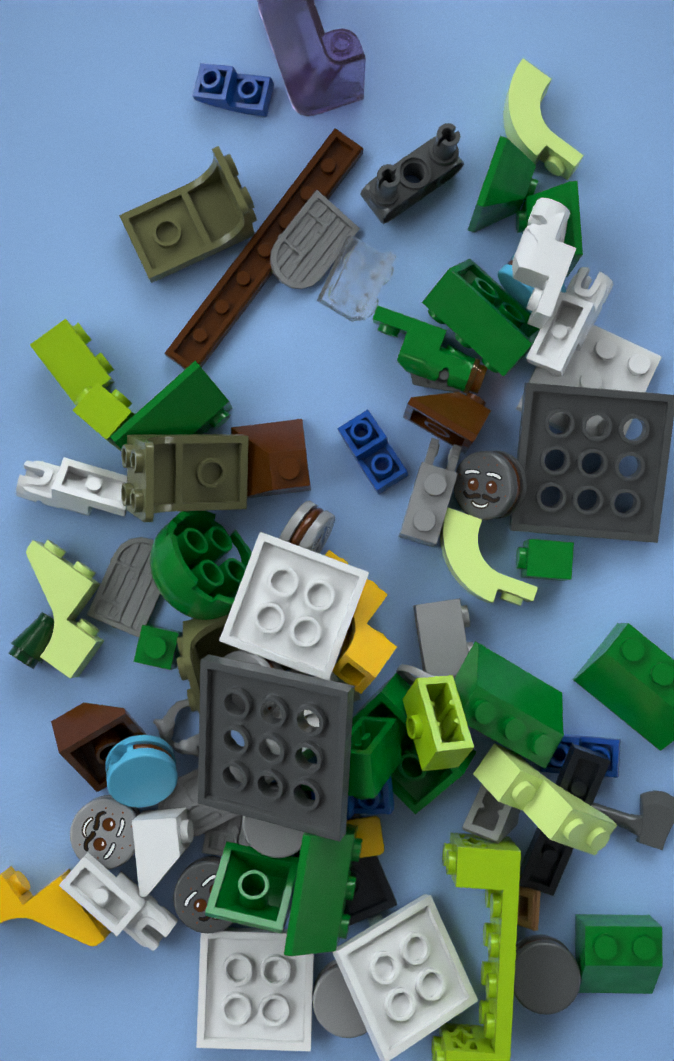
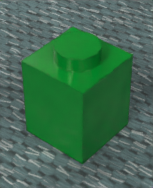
M527 539L523 541V547L517 548L516 569H521L522 578L557 581L571 580L574 542Z
M142 625L133 662L168 670L176 669L177 657L180 656L177 638L182 637L183 632L154 625Z

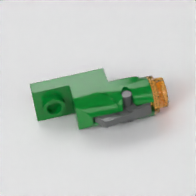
M377 305L372 319L373 323L379 325L377 331L398 338L399 333L406 334L397 362L406 372L410 373L413 385L450 392L462 391L466 394L471 391L478 394L487 371V367L480 364V359L467 356L449 344L447 348L441 346L447 330Z

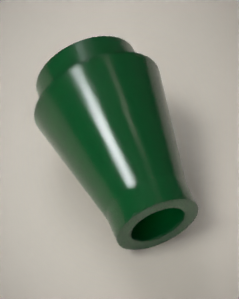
M41 612L38 618L11 642L14 646L8 654L32 669L35 668L38 662L42 663L44 659L40 656L52 637L54 619Z

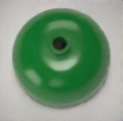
M206 510L181 511L160 530L155 537L150 551V570L160 594L177 611L197 620L215 619L230 613L252 554L250 548L235 529L229 536L224 527L215 521L216 514ZM234 544L240 554L241 562L235 558H228L220 566L215 564L232 549Z

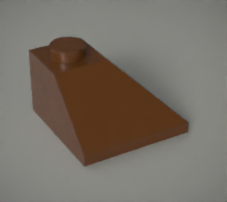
M461 392L411 397L407 403L403 418L451 446L454 444L462 446L461 452L466 453L479 434L491 410L485 407L486 402L473 393L468 392L464 395Z
M302 419L231 427V434H244L248 436L247 498L311 491Z
M83 702L51 721L59 754L96 792L107 787L105 763L110 750L117 743L128 737L147 735L125 708Z

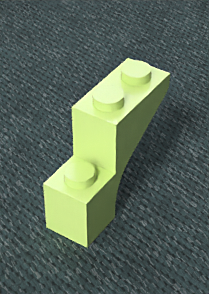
M32 540L27 547L26 555L54 616L52 637L40 657L70 679L80 676L104 642L103 639L97 636L99 632L97 627L83 618L78 622L75 620L96 592L100 583L93 579L96 573L80 561L73 565L63 558L66 551L54 542L47 540L44 544Z
M495 743L473 773L498 802L522 810L552 841L596 855L599 850L606 846L610 835L617 827V824L608 816L544 777L518 753Z

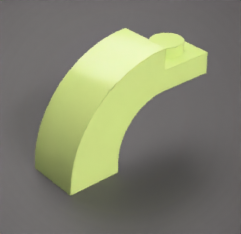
M523 58L513 74L504 103L503 121L506 136L535 164L541 160L550 173L569 180L584 155L554 134L545 124L541 115L540 102L545 97L552 79Z
M447 508L440 531V544L445 563L455 580L471 595L486 603L494 602L497 591L502 593L501 600L521 606L523 601H534L538 587L498 573L483 559L478 545V533L482 519Z

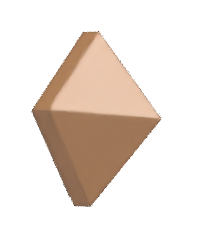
M519 885L517 925L533 931L538 930L541 891Z

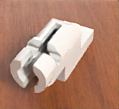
M540 198L533 206L528 219V226L522 234L512 263L513 278L534 288L526 309L532 311L527 324L542 329L551 318L576 251L575 247L564 244L570 211L560 202L549 198Z
M581 267L578 270L577 274L571 279L566 292L560 291L551 318L540 329L526 357L528 363L563 376L574 351H580L591 327L596 322L603 303H605L613 287V281L607 275L599 271L593 285L588 289L592 282L591 277L588 276L589 267Z
M65 457L62 460L61 466L43 461L32 462L27 460L24 463L26 474L25 476L19 475L16 488L17 497L34 502L41 501L48 506L63 508L87 516L90 515L93 507L125 517L127 506L122 504L121 488L123 483H127L126 475Z
M88 852L59 884L64 891L116 937L124 930L143 947H148L152 951L159 946L163 936L165 938L168 936L178 922V919L165 907L160 906L157 900L150 894L140 897L139 886L122 871L117 876H114Z

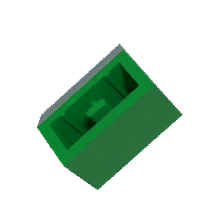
M361 716L352 725L348 796H353L360 800L375 799L401 762L397 719ZM301 784L302 790L313 791L309 786Z

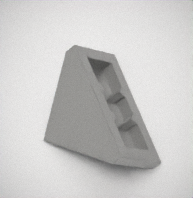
M481 784L462 828L466 832L499 844L516 827L520 809L498 802Z

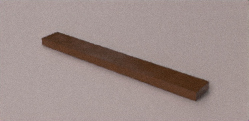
M334 128L164 353L166 357L184 370L194 361L201 368L273 274L270 255L278 236L283 233L316 190L329 200L362 156L363 147Z

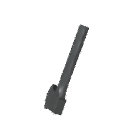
M656 790L640 794V815L625 813L594 802L592 804V807L608 816L617 826L635 834L637 842L663 850L666 838L674 824L673 796Z

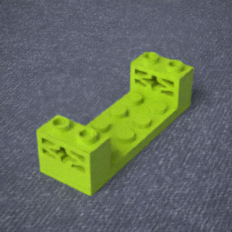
M450 833V843L443 844L442 863L443 866H446V874L451 875L456 887L485 889V906L490 908V923L485 922L483 926V945L488 947V961H482L481 984L486 986V1000H480L479 1023L482 1025L445 1023L439 1027V1036H432V1061H510L521 850L509 836H506L497 844L474 834Z

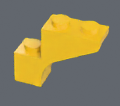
M330 550L325 554V556L348 564L347 561L338 557ZM368 579L343 641L339 659L332 671L347 684L355 686L354 689L360 694L377 677L397 648L384 634L367 624L388 595L373 581Z
M12 866L0 874V923L14 918L31 919L88 946L100 944L111 932L59 886L71 872L70 869L66 870L35 895H32L29 891L30 883L25 875L20 871H15Z

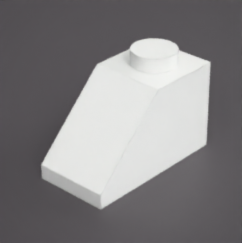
M186 808L142 811L132 820L140 897L150 894L190 846V843H192L194 828L192 820L187 819Z

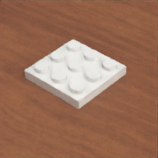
M593 325L580 351H574L563 376L536 366L528 383L646 392L662 356ZM523 395L516 407V410L522 412ZM562 412L555 413L549 420L550 426L562 432L567 429L569 424L568 417ZM599 415L593 416L587 421L586 430L590 436H599L605 430V421ZM630 419L624 425V435H626L633 419Z
M260 532L219 641L314 677L329 680L369 572Z
M424 894L339 945L336 951L332 952L381 1061H390L478 1001L431 895Z
M227 927L216 933H201L196 1048L311 1051L314 954L292 957L284 955L288 929H284L282 934L259 928Z

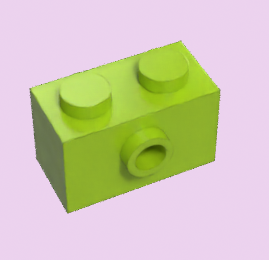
M65 318L31 343L30 346L73 403L77 405L75 401L85 388L93 387L97 382L106 388L115 382L109 375L114 371V368L101 352L95 356L87 346L92 339L79 322L72 326Z
M97 382L93 387L89 386L79 394L75 401L77 405L72 411L104 439L122 451L110 436L135 415L128 409L132 402L117 389L110 393Z
M453 675L416 678L403 698V703L407 714V733L410 739L414 740L422 771L459 767L474 749V744Z

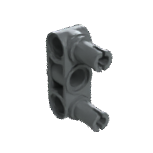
M445 123L441 125L435 137L403 157L394 165L386 164L381 166L377 176L361 190V197L382 224L391 221L422 200L462 169L464 162L459 157L457 146L461 136L459 130L455 132L456 127L453 124ZM405 176H416L420 180V182H408L405 179Z

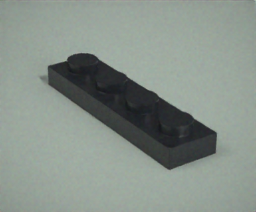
M572 743L555 784L592 806L611 760L607 755ZM537 827L520 866L519 884L554 896L574 848L550 840Z

